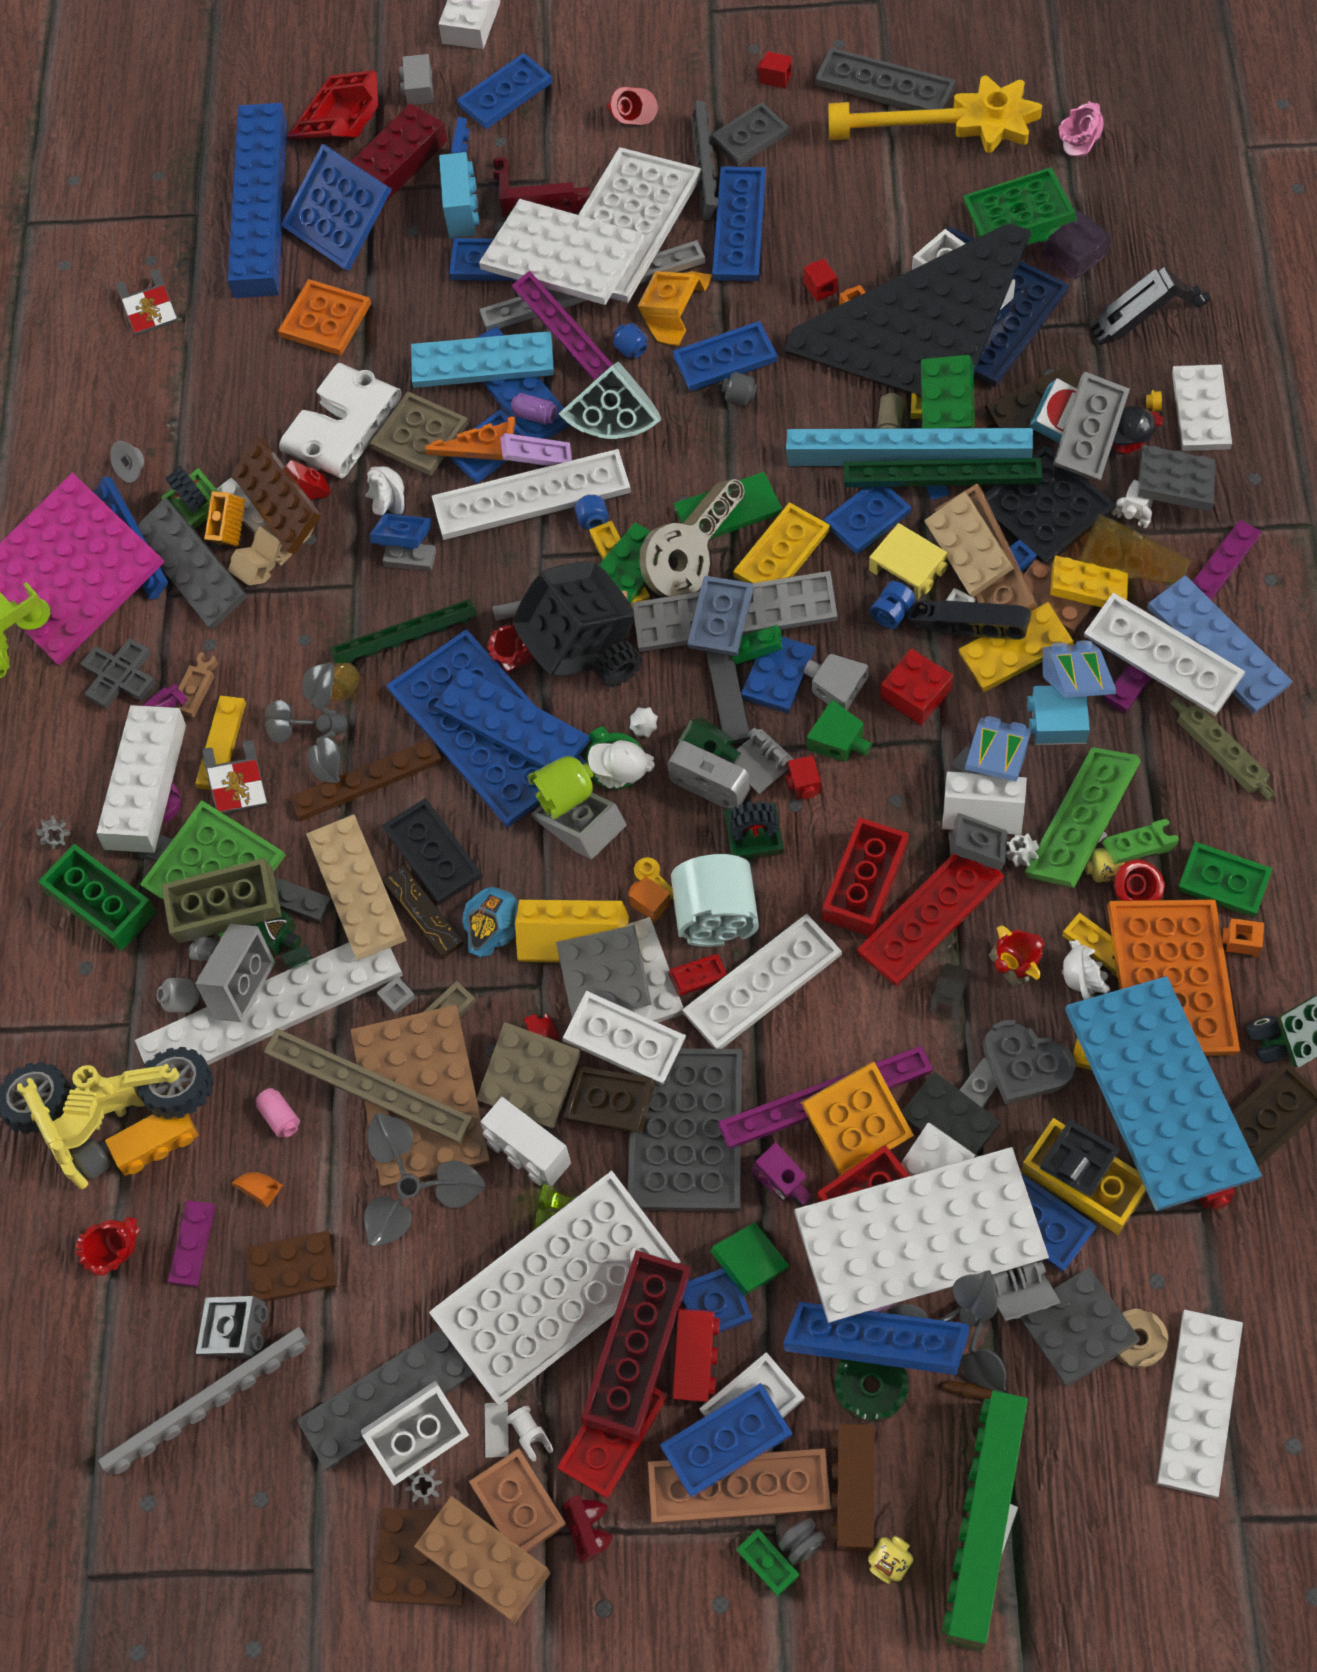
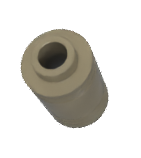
M888 393L881 397L877 429H901L904 400L898 394Z

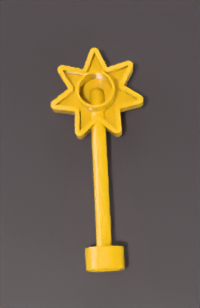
M982 76L979 92L956 94L954 96V108L849 114V102L828 103L829 141L850 140V128L956 123L957 137L980 136L985 151L991 153L1005 139L1026 145L1029 136L1026 124L1041 118L1042 105L1022 99L1025 84L1023 80H1017L1000 88L988 76Z

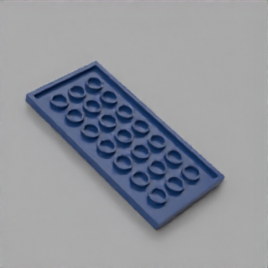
M466 629L388 683L386 687L389 693L429 739L433 740L436 747L508 828L540 805L535 796L539 791L535 783L529 784L527 778L529 774L540 769V767L437 712L434 705L462 667L531 705H535L497 662L493 661L488 652ZM580 755L577 759L582 765L587 763Z

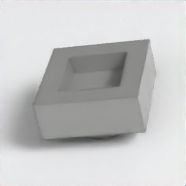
M398 976L377 992L378 997L395 1015L416 999L414 993Z

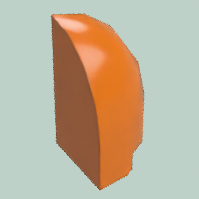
M260 1172L245 1173L232 1182V1186L268 1208L284 1186L272 1177Z

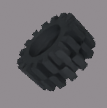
M621 641L618 642L617 646L613 644L610 650L607 648L604 651V655L600 654L598 657L600 660H596L594 670L607 687L611 686V688H614L616 684L620 686L623 681L625 683L628 682L630 676L633 678L636 675L634 672L640 670L639 666H642L643 659L630 642L625 641L623 643Z

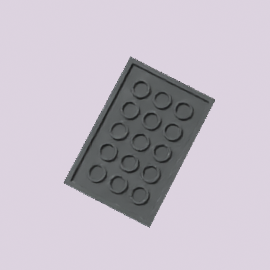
M680 1049L663 1086L655 1084L642 1134L630 1132L628 1193L641 1210L740 1212L741 1146L729 1150L718 1123L721 1120L742 1113V1049Z

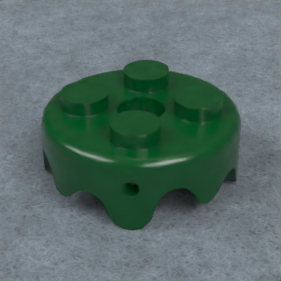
M841 1359L835 1376L836 1396L843 1409L853 1418L869 1423L890 1419L904 1405L908 1394V1373L905 1368ZM868 1378L876 1379L880 1384L879 1390L875 1393L867 1392L863 1387L864 1381Z

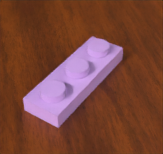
M504 433L501 437L504 460L547 466L572 461L569 442Z

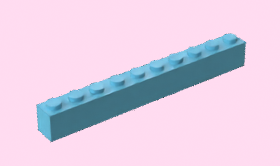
M1033 428L787 429L786 453L788 466H844V462L1032 458Z

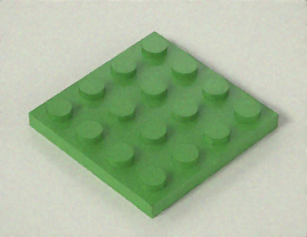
M201 801L140 885L164 901L162 884L265 858L273 868V871H275L286 854L204 801ZM225 932L217 933L215 935L221 938Z

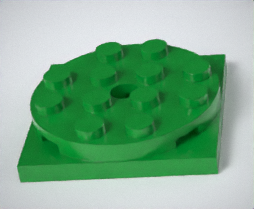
M1052 167L963 195L964 204L973 221L978 237L1009 223L1031 230L1028 245L1035 242H1043L1062 225L1077 221L1076 213Z

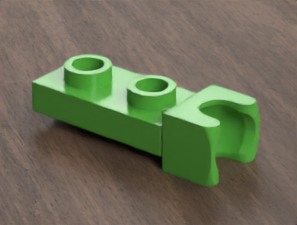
M1167 819L1152 822L1149 826L1106 837L1102 844L1112 857L1114 865L1155 853L1158 855L1169 852L1176 846L1179 837L1177 835L1168 836L1163 832V827L1169 824Z

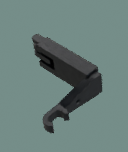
M1165 267L1160 271L1154 269L1100 312V316L1089 325V329L1093 331L1094 338H1097L1096 342L1098 345L1105 344L1112 338L1119 341L1174 296L1189 302L1195 307L1204 306L1211 298L1207 292L1201 294L1198 285L1190 288Z

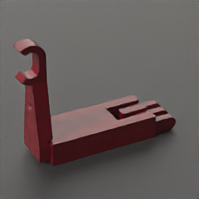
M503 157L493 159L495 168L503 167L502 170H495L493 172L494 179L499 180V200L502 217L510 215L519 199L577 214V212L582 210L590 197V188H574L573 182L510 188L508 160Z

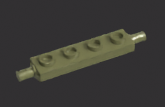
M1178 697L1170 703L1180 714L1177 722L1249 793L1259 791L1268 801L1275 797L1277 793L1266 784L1270 774L1200 706L1187 707Z

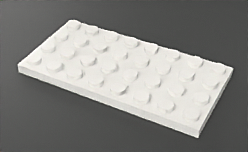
M619 147L579 213L583 217L644 234L643 243L610 298L629 302L699 182L702 168Z
M1012 1147L794 1210L828 1323L953 1287L955 1281L964 1275L977 1274L990 1270L993 1275L1049 1258Z
M610 1171L433 1308L429 1314L496 1404L500 1406L615 1314L636 1250L676 1263L681 1261L613 1171Z

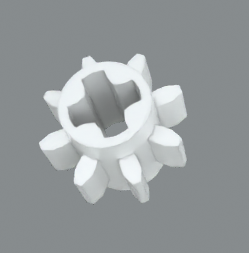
M1016 834L1010 842H1006L1009 848L1006 856L1008 860L1013 861L1015 867L1019 865L1029 867L1032 858H1039L1036 853L1039 846L1036 840L1032 841L1029 834L1025 836Z

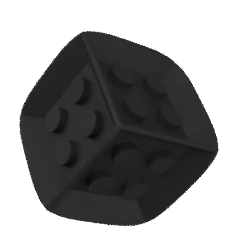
M576 562L551 567L537 575L528 587L515 612L513 624L519 637L541 667L551 675L565 676L594 669L596 660H600L598 658L600 654L604 655V651L607 648L610 650L613 644L617 646L618 642L624 640L633 623L634 611L625 595L601 566L594 562Z

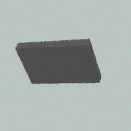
M761 102L712 133L710 141L732 162L740 166L790 134V127Z

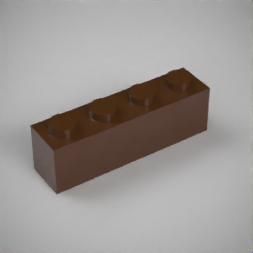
M839 1424L838 1433L832 1432V1451H838V1463H832V1481H838L837 1493H832L831 1511L837 1512V1524H831V1542L837 1543V1551L871 1552L874 1549V1425Z

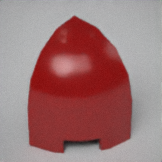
M536 1014L524 1018L527 1030L560 1041L556 1026L549 1014H545L544 1018L539 1019Z

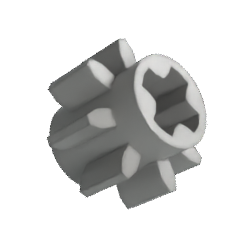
M54 815L48 821L41 819L42 829L36 830L37 835L43 836L40 839L41 845L49 843L52 849L59 843L65 845L64 836L70 835L68 829H62L66 825L65 820L63 819L58 822L55 820ZM50 829H52L53 831H56V830H57L58 834H57V835H54V834H52V833L49 834V833H48V830H50Z
M421 1467L419 1469L420 1475L417 1477L413 1474L408 1476L413 1480L411 1486L406 1487L405 1490H413L415 1493L412 1499L413 1502L418 1497H423L426 1505L429 1502V1495L432 1494L435 1497H439L440 1494L435 1490V1486L440 1485L442 1480H434L435 1469L426 1474L424 1473V1468ZM420 1477H425L427 1482L431 1481L432 1487L427 1489V1494H423L422 1489L416 1488V1484L421 1481Z

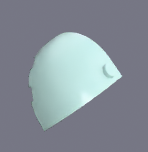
M619 362L613 364L559 413L566 422L576 429L599 438L607 439L635 436L645 432L661 421V416L652 401Z

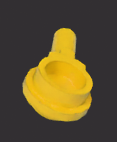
M648 857L638 860L634 867L636 878L641 881L644 876L648 877L668 891L671 900L674 899L672 887L660 876L658 862Z

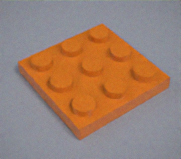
M308 279L278 330L279 336L342 356L369 309L371 300L369 297Z

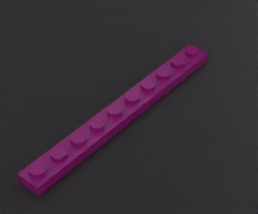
M1239 520L1193 580V583L1211 601L1261 536L1262 531L1242 520ZM1129 664L1114 683L1116 694L1105 695L1104 701L1126 714L1152 680V677Z

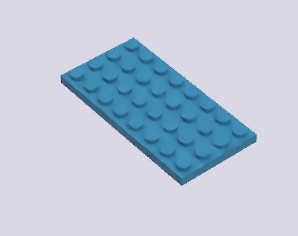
M1167 976L1066 1006L1065 1011L1155 1211L1260 1179L1262 1174Z

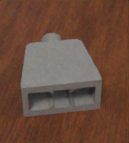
M830 654L822 665L809 660L804 669V674L813 678L812 692L814 695L827 704L833 700L848 710L868 679V665Z

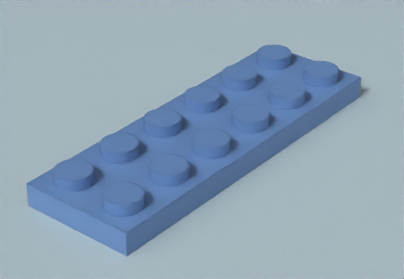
M1186 575L1148 603L1147 609L1158 620L1245 671V675L1232 694L1253 715L1292 684L1293 681Z

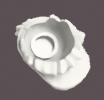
M371 467L367 473L369 490L365 496L373 499V512L378 515H384L388 509L393 514H402L404 510V485L401 477L389 467Z
M623 740L616 741L613 744H596L591 747L588 755L589 767L595 774V777L599 778L598 782H601L608 788L623 787L626 783L633 784L643 777L646 771H652L655 763L652 761L654 760L653 756L646 754L637 744Z
M1078 940L1069 941L1073 949L1065 957L1062 970L1066 984L1071 989L1081 992L1083 1000L1093 998L1095 992L1107 994L1111 989L1105 984L1108 978L1107 973L1100 970L1103 963L1102 961L1095 962L1090 958V955L1095 953V950L1086 945H1081Z

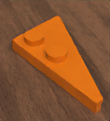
M515 417L507 418L508 422L492 426V423L479 429L474 428L456 434L457 438L443 442L442 439L434 441L425 446L426 455L504 460L501 437L504 433L514 434Z

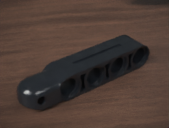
M920 600L914 603L907 612L908 621L914 628L933 630L947 635L1014 640L1026 637L1032 616L1028 608L1019 605L948 600Z

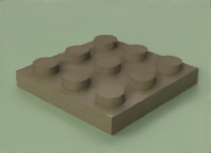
M407 391L371 440L370 446L371 449L431 476L445 456L426 455L425 446L440 439L446 442L457 438L456 434L462 433L469 424L468 418Z
M504 1022L477 1100L494 1106L503 1097L533 1121L554 1128L582 1050Z

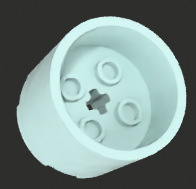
M728 854L705 855L687 860L672 871L671 881L678 936L686 938L688 944L701 947L723 946L726 940L739 936L744 940L758 930L759 923L751 867L747 860Z

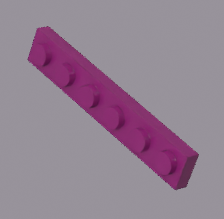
M530 271L512 284L513 290L594 381L613 365Z

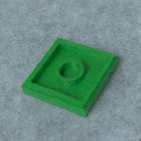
M756 1222L714 1245L710 1250L744 1296L786 1272L789 1268V1264Z

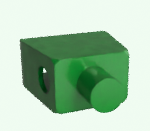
M833 700L830 701L807 736V750L842 762H846L853 751L864 757L867 756L872 743L862 738L864 734L863 722Z

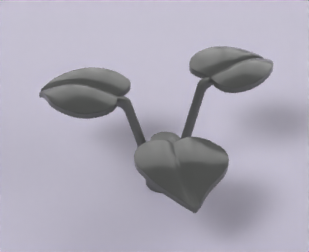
M326 663L308 669L302 682L303 694L307 699L311 700L310 705L324 712L317 720L291 719V705L285 701L278 700L267 706L264 714V724L268 736L276 743H284L290 738L292 733L291 724L316 725L318 730L326 734L317 738V745L309 748V768L320 780L338 783L340 782L339 748L336 742L329 737H335V733H343L347 727V719L344 714L325 708L331 699L334 679V663Z
M377 1113L372 1118L367 1136L369 1151L380 1163H388L395 1157L401 1178L397 1183V1190L400 1196L396 1202L389 1196H380L374 1198L366 1207L364 1223L369 1245H384L395 1241L405 1234L410 1227L412 1214L407 1207L400 1204L404 1198L416 1196L420 1188L438 1185L436 1189L438 1200L450 1208H459L468 1204L485 1189V1183L480 1174L474 1168L461 1161L453 1160L441 1164L437 1169L438 1180L421 1182L417 1175L406 1173L400 1154L407 1153L412 1147L414 1137L410 1126L399 1118L382 1113Z
M990 1270L977 1274L961 1276L953 1284V1295L960 1306L939 1320L949 1321L960 1315L963 1323L975 1326L969 1346L970 1354H964L960 1361L961 1371L970 1383L976 1384L978 1387L1004 1392L1006 1390V1370L997 1354L988 1349H978L977 1351L975 1349L980 1329L984 1325L982 1320L992 1318L997 1310V1292ZM911 1304L897 1305L887 1312L889 1314L928 1319L923 1309Z

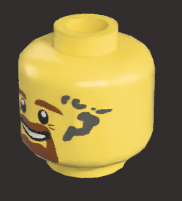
M1105 847L1095 848L1085 866V871L1087 875L1091 874L1092 879L1097 883L1115 881L1116 873L1125 862L1114 865L1113 859Z
M894 1535L893 1539L881 1537L868 1556V1562L871 1565L869 1570L888 1584L891 1581H901L913 1562L911 1553L907 1551L910 1545Z

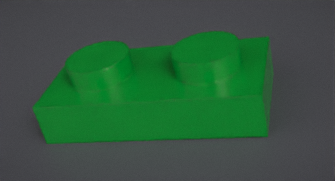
M774 625L742 636L738 656H732L733 661L739 664L782 650L781 629L778 625Z
M759 1529L736 1549L737 1553L777 1597L799 1577V1573Z

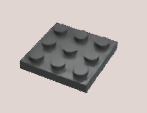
M1142 446L1137 497L1206 511L1212 510L1214 505L1215 459H1210L1206 456L1190 455L1182 451L1161 449L1157 446Z
M635 925L556 942L572 1018L586 991L628 1010L652 1005Z
M1090 1267L1053 1289L1060 1300L1059 1304L1023 1315L1019 1318L1066 1388L1140 1342L1139 1336Z

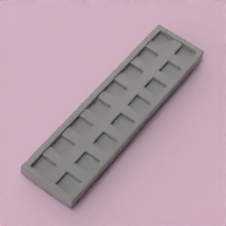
M827 571L753 583L754 589L742 636L774 625H778L782 630L838 621L831 572ZM700 592L633 602L639 652L687 645Z

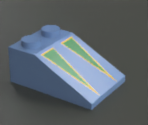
M1078 641L1076 645L1056 642L1052 643L1050 647H1043V677L1064 698L1116 694V688L1102 652L1091 641Z
M987 716L980 718L965 770L1017 782L1032 729L1026 728V725L1022 723H1002L996 717Z

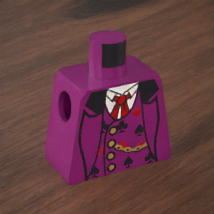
M776 1142L755 1162L750 1171L782 1202L790 1196L801 1208L812 1197L801 1185L806 1175ZM782 1178L788 1179L790 1183H785Z

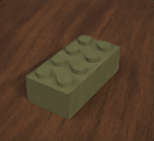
M265 858L162 884L169 933L179 943L225 932L230 924L252 925L282 917L274 871Z

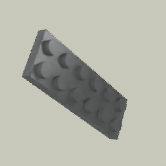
M830 47L815 78V85L906 110H930L946 108L956 87V80Z
M165 497L137 525L148 546L165 561L160 567L209 628L214 630L248 597L168 498Z
M440 1328L300 1417L297 1421L324 1469L329 1471L368 1445L361 1433L363 1428L435 1380L444 1395L476 1375Z

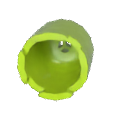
M572 756L561 757L527 776L530 785L535 783L539 791L535 796L546 814H551L553 821L587 800L593 791V784L590 778L594 774L587 763L582 765L578 759Z

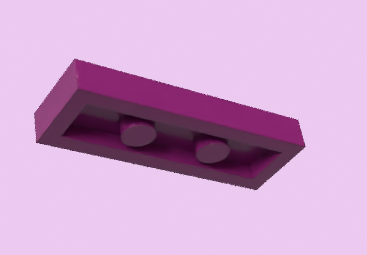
M186 1200L168 1278L170 1285L198 1288L216 1209L213 1203Z

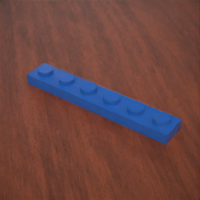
M103 477L94 494L146 543L111 477ZM160 567L142 584L149 599H157L168 583Z

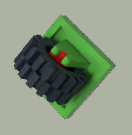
M181 467L177 468L165 478L172 489L164 494L161 499L163 500L166 497L171 500L193 529H195L207 520L211 492H218V490L199 468L189 476Z

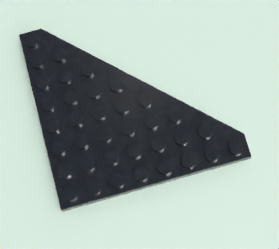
M1007 223L792 328L784 351L785 353L909 394H916L922 398L921 359L970 355L975 372L1031 236V230Z

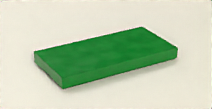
M764 472L739 480L744 486L743 498L709 539L772 518L782 512V507ZM710 491L674 503V509L682 524Z

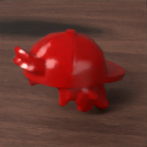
M514 624L512 626L504 625V627H499V630L492 632V636H490L488 641L489 646L487 647L490 651L489 656L493 658V661L497 662L506 674L518 666L529 664L534 659L519 637Z
M127 1217L123 1222L107 1220L101 1224L91 1225V1228H87L85 1233L80 1234L75 1248L79 1249L76 1251V1255L80 1257L79 1263L84 1264V1269H88L94 1275L105 1276L112 1269H118L119 1265L124 1263L135 1250L136 1237L140 1230L139 1227H136V1219Z

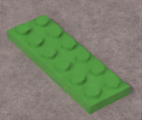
M1091 748L1040 842L1039 849L1036 850L1039 858H1032L1030 866L1025 870L1028 878L1072 888L1075 887L1141 762L1138 755Z

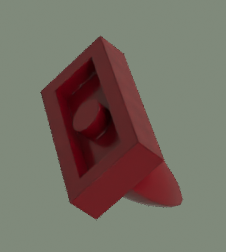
M578 1495L569 1498L561 1508L580 1564L591 1562L598 1554L604 1552L611 1543L613 1535L602 1529H592L591 1524L598 1521L604 1515L608 1505L597 1500H582L581 1496Z

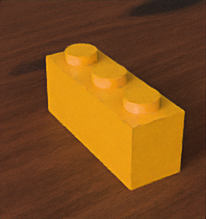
M152 1114L106 1139L105 1142L117 1167L125 1176L135 1174L141 1171L144 1165L165 1158L170 1151L191 1144L199 1134L189 1114H184L185 1117L179 1119L177 1117L164 1119L163 1116L159 1118Z

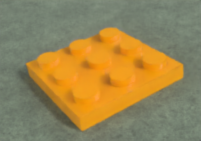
M875 1062L868 1063L800 1102L839 1176L885 1144L890 1150L914 1136Z

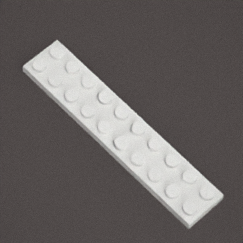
M349 942L265 980L242 1022L213 1019L208 1007L140 1037L135 1042L144 1064L148 1060L155 1058V1054L159 1052L162 1054L168 1048H174L175 1050L179 1047H186L187 1050H196L209 1065L272 1036L277 1028L282 1031L390 982L397 976L401 977L403 974L391 948L357 961ZM160 1082L159 1086L164 1085L166 1083Z

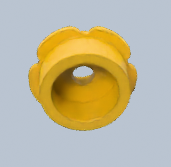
M1151 390V394H1146L1147 409H1151L1153 412L1162 411L1161 391L1154 392V390Z

